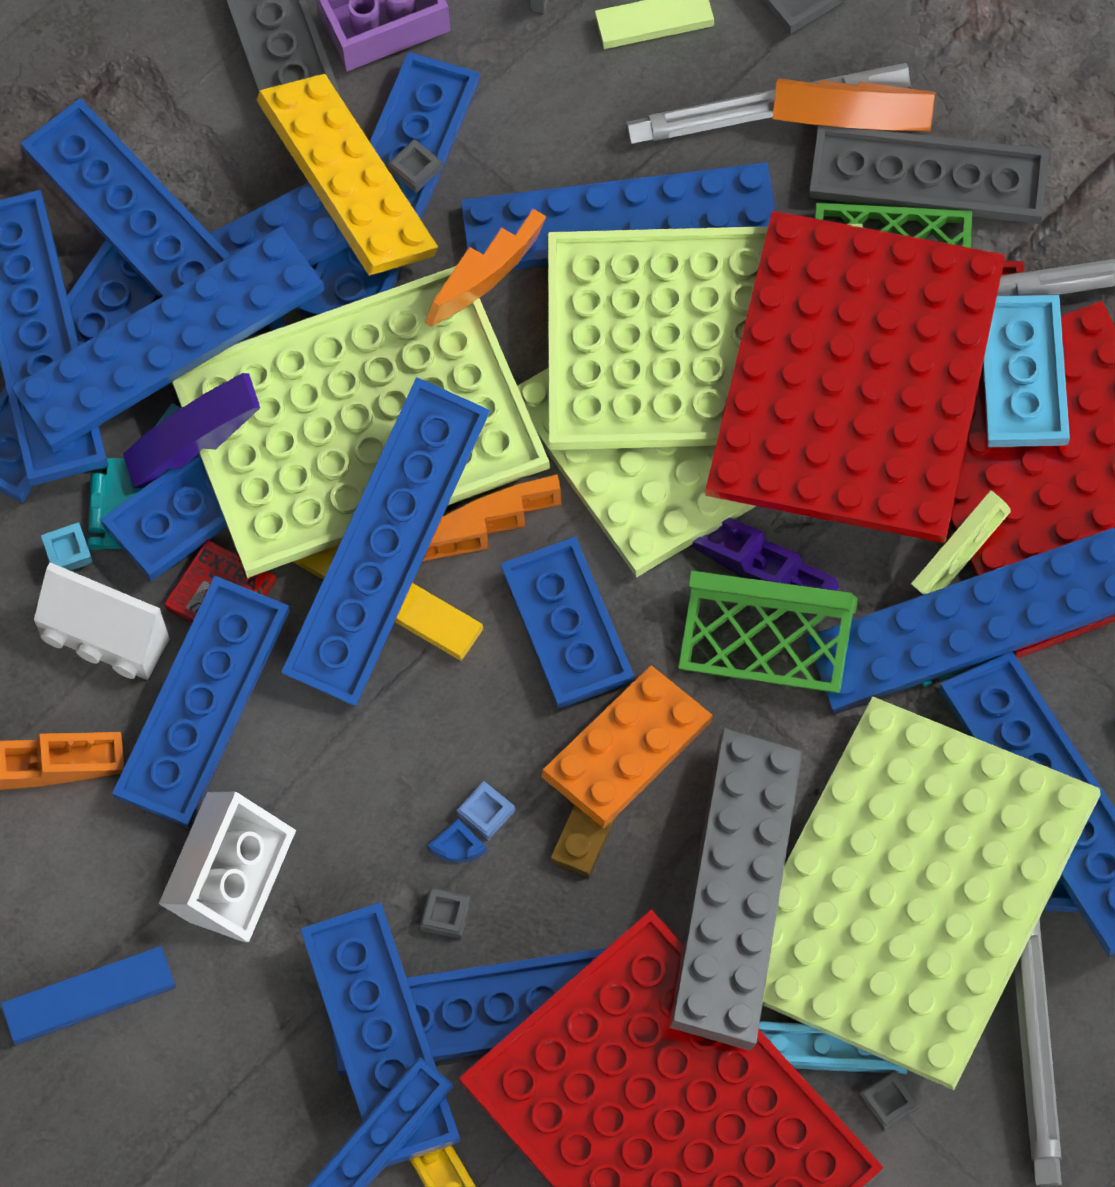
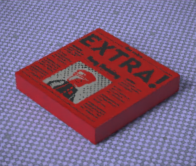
M206 540L164 605L169 612L193 623L214 576L266 597L277 580L275 575L267 571L247 578L239 556Z

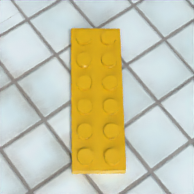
M325 74L259 91L256 101L369 276L435 256L438 249L437 244Z

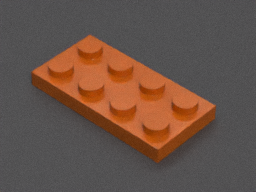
M651 665L543 769L542 778L604 829L711 724L713 715Z

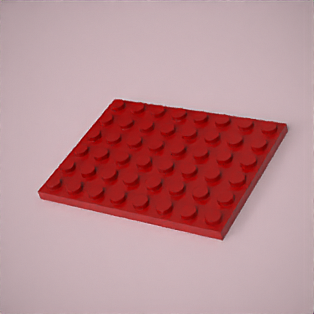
M772 211L707 480L705 496L946 543L1005 254Z
M1103 301L1061 316L1070 435L1068 445L987 447L982 368L950 525L955 533L990 491L999 496L1011 508V512L968 561L975 577L1115 528V325ZM1115 615L1012 652L1019 659L1115 622Z
M652 909L458 1079L461 1085L551 1187H863L884 1168L760 1029H758L756 1045L750 1051L669 1028L683 944Z

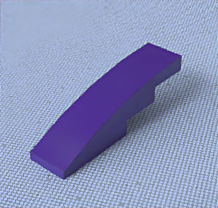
M242 373L206 392L170 415L127 449L123 456L133 488L143 489L161 476L168 468L182 469L202 449L216 450L261 407L250 374Z
M730 517L722 522V526L709 535L697 538L690 545L742 578L837 591L839 588L836 577L804 564L799 554L767 541L763 531Z

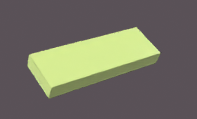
M644 0L595 11V19L603 49L714 26V17L709 0Z
M990 491L911 584L923 595L947 587L1011 512V508L993 491Z

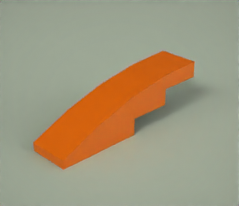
M779 78L776 82L772 119L857 129L931 131L936 92L862 81L858 85L819 80L816 84Z
M532 209L516 235L501 228L484 254L469 247L433 300L425 323L432 327L465 309L491 290L519 263L533 245L547 216Z
M558 475L511 486L479 498L443 516L423 561L489 549L487 534L525 527L524 512L561 506V489Z
M121 732L39 734L37 740L0 741V790L83 781L121 774L124 769Z

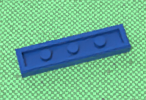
M159 946L2 1002L1 1005L15 1045L172 990L176 986L163 948Z
M419 1057L308 1187H368L453 1088V1084Z

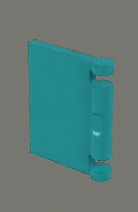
M107 458L109 466L95 469H107V475L101 473L90 475L88 531L92 534L105 532V538L91 537L88 539V549L90 550L121 549L102 527L101 518L142 490V488H133L124 458Z

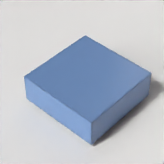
M483 781L456 811L457 816L485 839L489 840L515 812V806Z

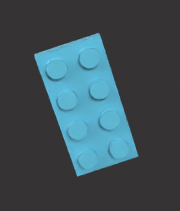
M1059 295L997 296L982 366L987 447L1068 445L1070 435Z

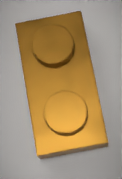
M574 805L551 856V863L590 878L617 816L603 829Z

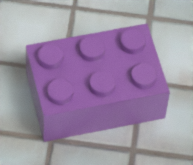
M316 0L318 14L346 72L451 31L449 7L445 0Z

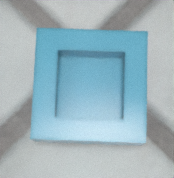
M79 522L41 535L50 563L69 571L93 563Z

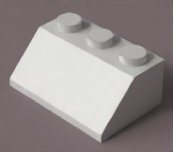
M49 563L34 617L41 639L56 648H62L65 645L77 650L76 653L81 658L91 663L97 664L100 660L110 664L117 673L124 677L134 679L135 676L149 680L170 640L160 608L53 563Z
M207 792L159 904L189 923L243 942H249L296 830L237 792Z

